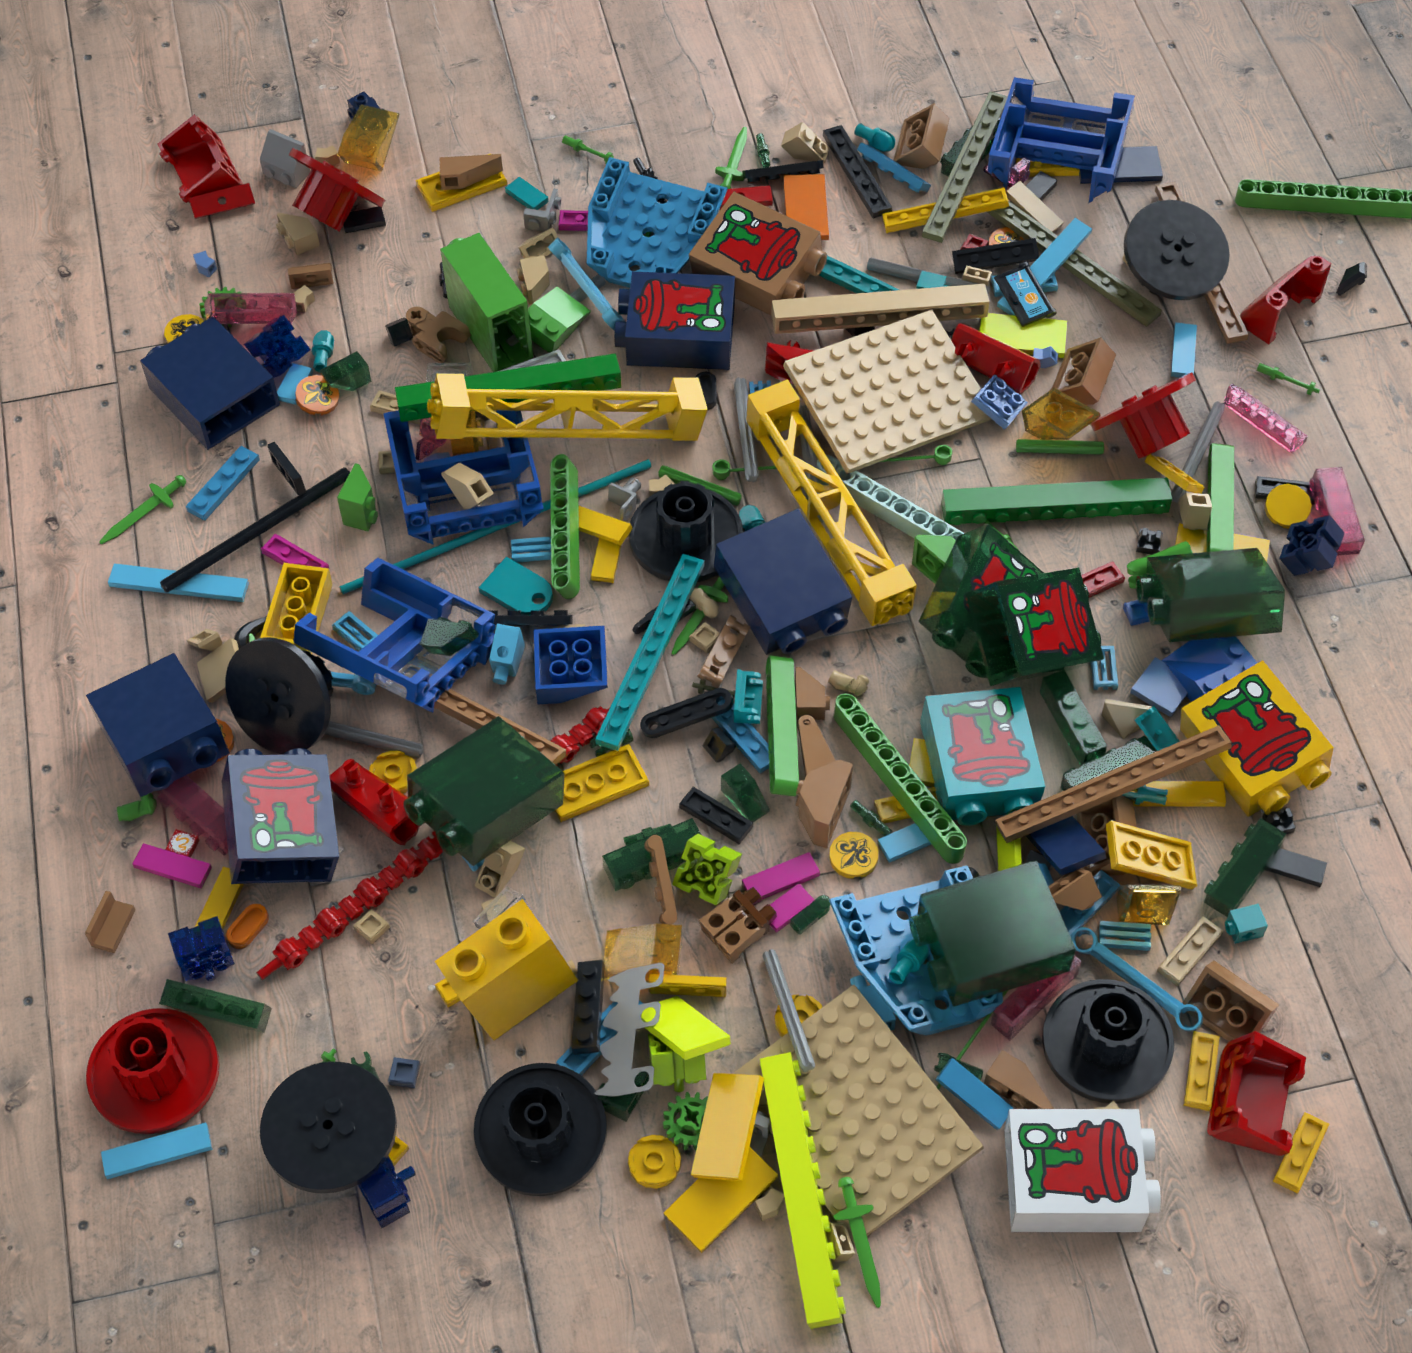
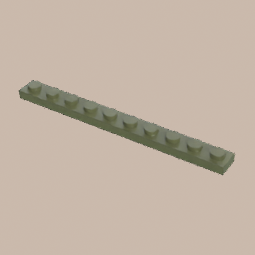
M989 91L923 229V238L940 243L943 242L1001 119L1008 96Z
M1010 201L1009 207L987 212L1023 239L1036 238L1037 247L1042 252L1058 237ZM1077 249L1063 263L1062 266L1146 327L1161 316L1162 310Z

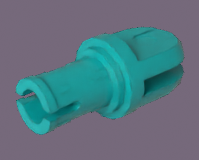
M862 123L856 126L854 134L868 140V144L881 152H889L895 147L896 140L891 133L879 127L871 129Z
M327 330L319 331L313 338L311 352L315 356L313 369L315 368L317 372H325L327 370V360L333 355L335 340L333 335Z
M746 505L739 512L744 531L766 523L760 511L754 505Z
M1144 785L1132 790L1135 792L1129 791L1122 794L1126 798L1135 801L1137 805H1140L1143 801L1165 805L1168 790L1146 787Z
M911 939L897 954L898 963L889 973L891 981L896 984H902L910 972L913 973L919 970L929 954L928 946L924 941Z

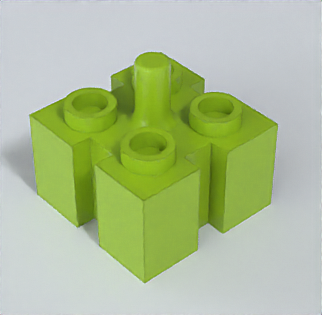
M696 834L687 840L681 857L686 862L678 867L672 885L688 893L698 890L700 891L699 898L718 905L728 895L733 881L728 877L736 872L742 853L726 846L717 849L714 847L716 841Z
M648 1034L650 1066L654 1067V1085L670 1086L674 1084L675 1092H683L684 1080L689 1084L706 1080L705 1054L684 1060L653 1034Z

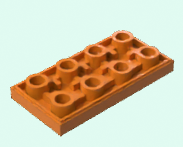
M825 174L784 175L786 216L820 231L821 240H829Z

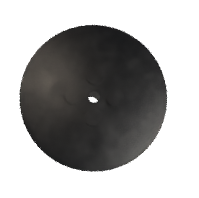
M1162 200L1151 203L1134 216L1125 232L1124 254L1127 264L1140 284L1155 295L1173 300L1200 298L1211 292L1219 284L1228 269L1230 258L1229 245L1222 228L1207 212L1193 204L1179 200Z
M680 481V483L674 485L671 483L664 488V491L651 495L639 505L630 521L633 529L629 533V543L635 559L646 571L669 582L682 554L704 560V568L697 582H701L718 575L714 568L716 544L743 533L742 523L736 509L723 496L705 489L699 483L693 484L689 483V481Z
M259 638L240 647L228 664L225 689L231 712L242 730L255 743L278 754H284L289 750L298 748L309 749L319 742L329 725L331 714L330 697L334 689L331 681L333 677L331 671L326 668L325 662L319 656L312 655L310 651L301 650L290 642L278 638Z
M1096 979L1072 986L1054 1001L1047 1013L1043 1026V1050L1052 1072L1062 1084L1074 1093L1100 1103L1110 1104L1113 1101L1116 1104L1126 1103L1147 1095L1161 1083L1173 1058L1174 1036L1165 1012L1147 993L1122 981Z
M345 1062L313 1064L290 1075L271 1094L263 1110L260 1122L262 1149L274 1172L291 1186L312 1193L344 1191L367 1180L387 1159L396 1137V1111L392 1098L384 1084L366 1069Z
M551 1063L524 1065L500 1077L483 1096L474 1121L475 1146L488 1173L504 1187L529 1196L558 1194L580 1183L598 1163L607 1138L605 1110L599 1095L594 1094L596 1090L577 1072Z

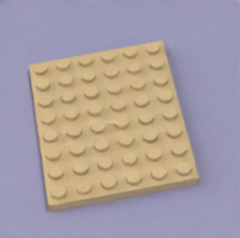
M933 310L786 360L783 364L846 474L992 420L971 402L981 388L961 356H956L955 346Z
M852 985L801 1023L815 1068L808 1072H803L801 1069L802 1075L797 1076L798 1084L803 1085L806 1101H802L803 1111L808 1110L811 1126L807 1127L808 1137L813 1136L816 1152L812 1153L813 1163L818 1162L821 1178L816 1180L818 1189H823L826 1201L825 1207L833 1217L836 1213L847 1208L842 1188H838V1181L844 1177L852 1178L854 1182L852 1187L857 1205H873L874 1207L871 1212L862 1216L868 1237L983 1150L984 1146L857 987ZM789 1032L732 1074L761 1075L763 1077L760 1058L791 1052L793 1059L798 1060ZM763 1082L757 1111L764 1113L770 1118ZM771 1125L770 1134L773 1136L772 1125ZM836 1220L837 1223L845 1222L850 1239L855 1245L849 1220Z

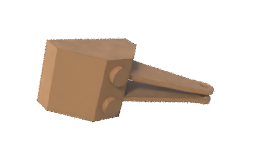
M804 715L798 720V731L805 780H800L796 794L799 795L796 800V806L799 807L798 817L812 843L828 848L851 790L853 764L843 760L836 761L815 719L810 715Z

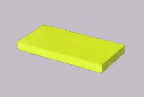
M988 313L987 317L981 318L980 332L1028 355H1033L1034 348L1044 349L1051 346L1058 353V358H1064L1067 331L1066 320L1043 318L1022 327L1015 315Z
M678 996L659 1001L661 1007L658 1023L654 1026L644 1027L684 1060L731 1044L730 1036ZM653 1007L646 1008L641 1014L642 1021H651L656 1015V1010Z

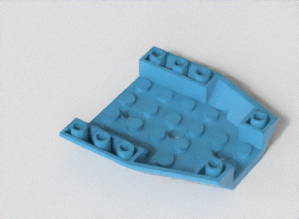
M609 157L588 206L587 265L609 283L630 288L632 271L629 268L633 265L640 267L639 270L634 272L679 273L690 260V251L718 214L728 188L707 183L705 190L701 191L630 172L629 162ZM662 198L668 200L664 204H660L657 202L659 199ZM653 232L654 235L651 237H645L644 233Z
M968 865L944 871L941 879L938 881L857 901L853 893L829 900L856 968L909 1031L925 1036L972 1024L1003 1006L1001 983L993 984L988 981L983 983L982 987L978 990H967L960 984L953 971L947 970L942 965L938 954V949L942 945L939 927L944 919L953 917L956 920H961L969 912H974L979 916L989 915ZM897 912H906L909 919L903 920L899 918ZM911 939L924 941L929 949V954L926 958L928 963L922 964L917 972H910L902 984H896L891 981L889 973L898 963L897 954ZM942 1000L947 1005V1009L937 1008L934 1001Z

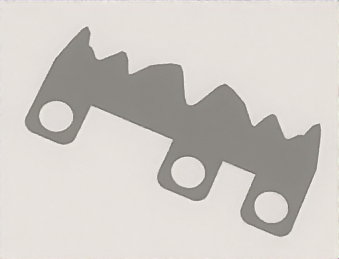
M663 963L628 969L608 979L609 982H615L619 986V989L610 997L611 1001L618 1004L609 1011L602 1025L616 1030L617 1034L600 1046L603 1057L611 1062L609 1066L601 1071L609 1081L594 1094L620 1096L647 1091L652 1087L654 1067L644 1066L632 1069L636 1029L654 1026L658 1023L661 1005L659 1002L638 1005L640 990L661 985L664 977ZM653 968L658 969L660 972L659 978L653 983L646 982V973ZM653 1007L656 1010L655 1017L649 1022H643L641 1019L642 1012L646 1008ZM640 1072H647L649 1074V1081L646 1085L637 1087L634 1083L635 1077Z

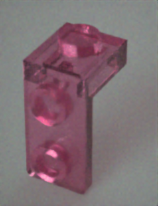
M1023 158L1012 167L1008 187L1011 188L1019 181L1022 183L1027 181L1030 175L1031 161ZM988 164L985 165L983 171L1000 181L993 172L992 175L988 172Z
M431 418L420 420L419 435L424 438L417 442L415 458L418 461L429 456L438 447L443 446L447 440L436 439L435 429H431Z

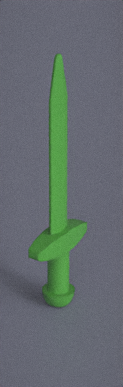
M743 127L738 134L727 167L715 168V173L724 178L720 186L731 189L732 180L744 181L743 173L738 171L737 167L747 140V127Z
M177 475L174 477L175 480L163 489L154 483L149 484L154 495L110 528L100 540V544L119 536L160 503L166 507L173 508L174 505L169 495L179 487H184L186 479L182 475Z
M720 576L713 587L706 585L698 586V588L704 590L710 599L716 602L727 603L729 600L728 596L721 591L724 583ZM698 608L678 636L672 650V655H675L689 641V636L697 629L705 617L703 611H700Z
M844 1177L839 1179L838 1188H842L847 1208L836 1213L834 1220H849L866 1288L874 1304L879 1308L881 1306L880 1283L862 1216L871 1212L874 1207L873 1205H857L852 1187L854 1182L852 1178Z

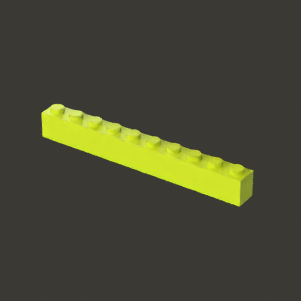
M791 1052L760 1058L807 1324L810 1329L843 1323L842 1314H846L844 1298L838 1297L837 1287L841 1286L838 1269L833 1270L832 1259H836L833 1242L828 1243L826 1232H831L828 1215L823 1216L821 1207L826 1205L823 1189H818L816 1179H820L821 1175L818 1162L813 1163L812 1153L816 1152L813 1136L808 1137L807 1127L811 1126L808 1110L803 1111L802 1101H806L803 1085L798 1084L797 1076L802 1075L798 1060L793 1059Z

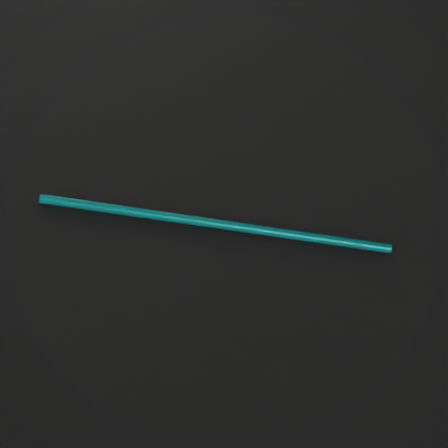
M647 459L578 488V497L652 467L651 462ZM551 499L542 503L544 509L540 513L551 509ZM518 522L477 529L392 565L403 570ZM364 576L339 586L342 595L363 587Z

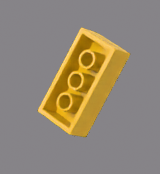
M290 563L283 564L260 638L272 637L282 639L301 650L308 651L294 643L295 624L308 613L317 616L316 631L319 632L333 585L329 568Z

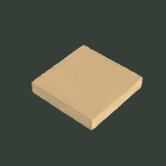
M232 638L197 662L206 700L211 703L226 694L225 677L227 667L232 656L239 649L237 641Z

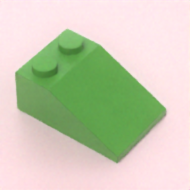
M555 287L528 308L531 340L548 353L553 352L591 313V310L559 287Z

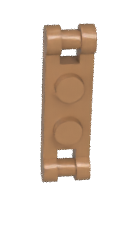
M732 615L725 622L697 675L698 678L711 682V685L715 688H718L723 681L730 664L751 627L746 623H739L736 621L737 618ZM730 629L735 630L736 632H738V634H733L732 632H730Z
M652 835L645 841L644 847L647 852L651 853L652 862H649L651 876L656 878L657 887H654L656 901L661 903L662 908L659 922L662 926L668 927L676 922L677 912L663 841L660 836Z

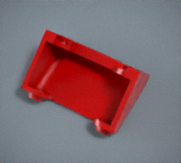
M195 114L157 143L161 151L159 155L166 163L170 162L173 164L183 184L179 187V196L185 203H190V197L243 184L221 139Z
M1314 255L1282 275L1241 312L1240 317L1247 331L1269 345L1276 338L1277 333L1275 329L1281 310L1287 305V301L1292 299L1300 304L1303 299H1312L1311 302L1315 304L1321 298L1332 263L1320 256Z
M1257 1031L1230 1041L1223 1049L1207 1126L1208 1134L1221 1141L1276 1156L1290 1153L1293 1145L1292 1135L1289 1131L1281 1128L1289 1085L1302 1080L1304 1077L1306 1057Z

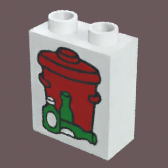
M1009 1109L1004 1136L1011 1232H1142L1149 1213L1160 1212L1161 1194L1158 1180H1146L1144 1161H1154L1155 1159L1154 1131L1152 1128H1141L1139 1109Z

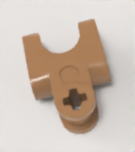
M412 307L406 312V319L414 336L412 338L414 346L438 363H443L448 358L447 349L441 343L442 341L453 339L459 343H464L471 337L468 326L447 312L441 311L437 316H434L422 307Z

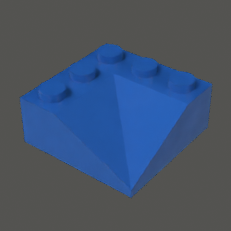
M605 626L534 630L537 705L563 703L608 688Z
M1231 629L1220 630L1216 634L1200 633L1161 660L1188 692L1187 698L1190 702L1257 664L1256 660Z

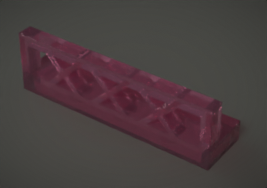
M1233 383L1228 386L1224 404L1286 450L1293 453L1307 441L1308 436L1244 389L1235 386Z

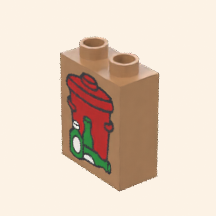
M733 192L690 251L689 259L692 274L735 276V298L771 315L772 300L803 298L805 292L804 282L810 274L818 276L827 261V253L822 251L820 231Z

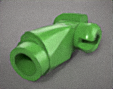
M152 793L140 797L141 801L138 800L118 806L117 814L119 821L125 820L130 822L146 814L152 815L155 812L157 800L153 799Z

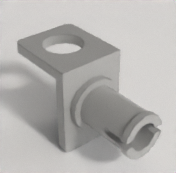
M634 477L630 478L623 487L614 483L609 485L608 500L622 506L620 509V520L624 522L636 510V492L641 488L640 481L638 479L634 481Z

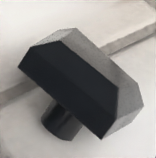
M1365 262L1346 269L1337 289L1339 296L1355 285H1361L1365 282V278H1367V264Z

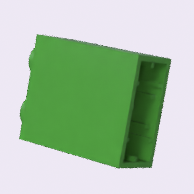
M477 233L467 238H456L446 247L441 248L449 308L459 321L468 326L471 341L492 372H497L533 359L527 300L481 234ZM514 334L519 342L514 346H510L506 343V339Z

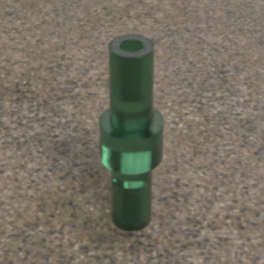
M759 133L756 135L757 153L761 158L763 168L770 167L769 147L765 143L764 135Z
M854 800L851 803L850 807L863 818L862 821L870 828L874 827L883 836L892 833V830L879 820L880 816L873 810L869 811L858 800Z
M671 824L653 829L648 827L641 829L640 833L623 837V840L627 847L645 842L652 835L661 837L671 834L673 829Z

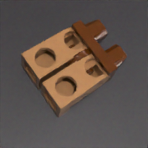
M754 887L743 894L740 890L736 891L732 897L725 900L699 920L701 930L715 946L717 945L718 949L732 964L740 958L739 954L770 931L769 925L777 917L776 911L769 904L759 911L754 907L762 900L761 895Z

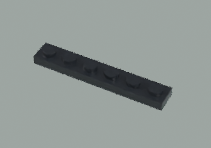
M839 125L823 130L825 141L872 218L874 219L882 216L884 213L892 212L891 204L843 126Z

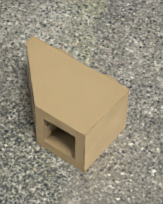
M803 122L785 131L781 147L794 159L804 161L823 160V163H825L829 152V147Z
M284 213L277 214V230L281 236H285L288 248H293L297 255L320 246L317 231L308 218Z
M545 255L520 259L521 268L517 269L518 279L524 283L521 284V290L524 297L527 296L529 305L533 304L550 285Z
M461 463L441 473L464 510L477 506L494 494L482 474Z
M1185 493L1178 501L1184 528L1207 530L1212 510L1209 494Z
M505 837L492 842L475 887L496 898L517 871L525 848Z

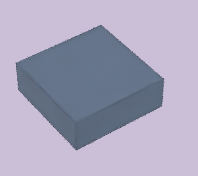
M394 1057L388 1080L389 1085L415 1088L420 1061Z

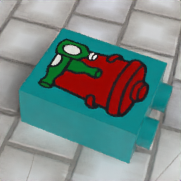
M1021 687L925 696L920 725L933 774L937 801L941 806L943 804V809L952 820H957L960 825L964 826L976 825L984 821L987 816L1008 815L1041 801L1046 786Z

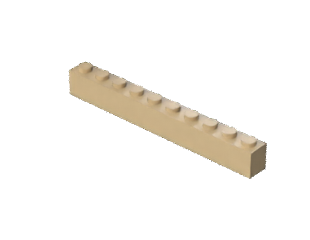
M985 284L772 300L771 317L774 333L782 334L883 326L929 310H933L939 321L984 318L988 316L990 301Z

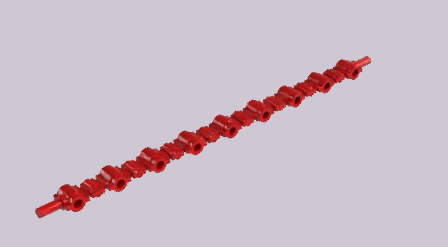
M601 706L592 708L586 714V717L582 719L584 725L579 723L568 731L570 736L564 733L556 735L551 739V742L566 749V756L559 762L560 764L568 763L574 759L577 752L580 751L578 744L583 747L594 739L593 733L597 736L610 708L603 709ZM531 759L533 764L526 761L525 763L517 764L513 769L516 772V776L533 790L539 784V781L543 779L541 772L546 775L552 772L557 767V764L550 769ZM439 823L435 830L431 832L434 837L433 839L429 836L422 839L417 844L418 850L414 847L402 850L396 859L392 861L395 867L392 868L389 865L383 868L378 873V880L374 876L370 879H363L353 891L355 897L352 898L349 895L343 898L338 903L340 907L338 910L332 906L320 911L316 919L312 921L315 927L312 928L309 925L303 928L297 934L298 940L293 936L290 939L281 940L275 950L272 951L276 958L256 972L258 977L264 980L281 966L287 970L300 966L305 957L309 955L306 951L307 948L311 951L318 948L324 942L323 936L329 940L332 937L335 938L341 935L345 927L349 925L348 917L354 920L364 912L363 906L369 910L371 907H377L382 904L385 897L389 895L388 887L391 890L398 888L404 882L403 876L407 879L419 876L428 865L426 859L429 858L432 861L443 853L442 847L446 850L455 848L447 835L440 829Z

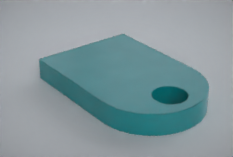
M505 557L478 587L480 594L508 610H521V614H531V610H545L546 612L553 601L552 588L546 579L508 557ZM537 598L545 600L542 604L533 603Z

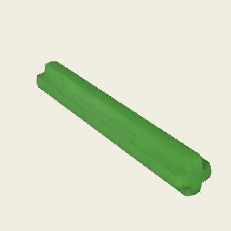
M1016 440V452L1101 455L1104 453V442Z
M662 465L659 469V478L667 475L675 484L680 483V481H689V483L693 484L699 483L705 489L723 496L732 505L738 506L741 502V493Z

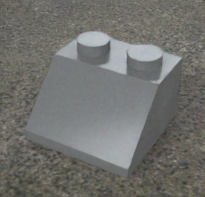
M270 129L260 156L262 172L269 178L297 188L309 175L310 169L291 158L289 153L294 148L306 154L305 145L298 140Z

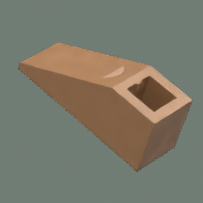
M501 154L439 157L442 190L463 189L503 171Z
M1002 1050L986 1073L984 1084L997 1095H1002L1009 1099L1010 1103L1018 1109H1054L1026 1064Z

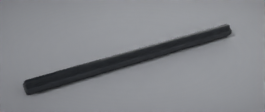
M346 467L341 468L306 490V494L296 496L160 581L162 589L166 593L170 592L346 481L350 471Z

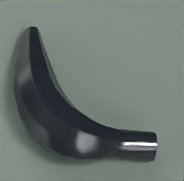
M267 616L246 623L235 633L234 640L237 641L238 648L249 643L250 633L255 636L263 629Z

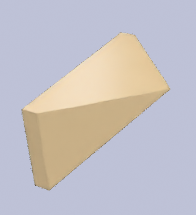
M551 228L527 239L518 248L523 258L542 255L546 257L552 253L548 246L558 236L554 228Z
M205 629L187 640L188 644L210 651H214L222 645L218 632L210 629Z
M1105 699L1102 716L1124 739L1140 729L1134 719L1152 706Z

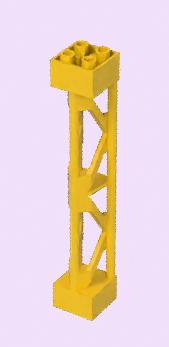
M436 373L435 383H431L430 388L432 397L427 402L428 413L432 415L430 421L431 429H435L436 439L517 437L640 438L698 441L708 410L699 379L673 377L669 392L467 389L464 374ZM501 399H527V400H524V401L519 402V403H514V402H505V401H503V400H501ZM553 399V403H542ZM604 400H632V401L626 402V403H624V404H610V403H608V402H606V401H604ZM652 401H658V404H647V403L652 402ZM493 410L544 412L516 425ZM469 411H478L496 422L497 428H466ZM582 411L602 424V429H572L575 412ZM600 412L648 413L628 423L619 425ZM561 414L564 429L537 428V424ZM665 415L669 430L641 429V426Z
M788 379L749 394L746 422L757 440L763 445L859 602V607L870 625L885 624L893 617L908 614L913 609L917 584L904 564L894 565L799 413L800 398ZM789 429L788 439L784 440L780 432ZM801 433L826 473L794 456L795 440ZM770 436L773 438L774 442L776 443V445L778 446L779 450L781 451V453H782V455H783L782 457H780V455H779V453L777 452L776 448L774 447V445L772 444L771 440L769 439ZM804 472L815 476L829 485H822L808 479ZM803 487L809 497L808 501L800 488ZM840 504L838 522H834L828 511ZM851 514L878 556L844 538L846 519ZM817 516H821L834 538H830ZM855 555H859L880 568H875L858 561ZM854 570V572L856 573L857 577L862 583L861 587L851 571Z

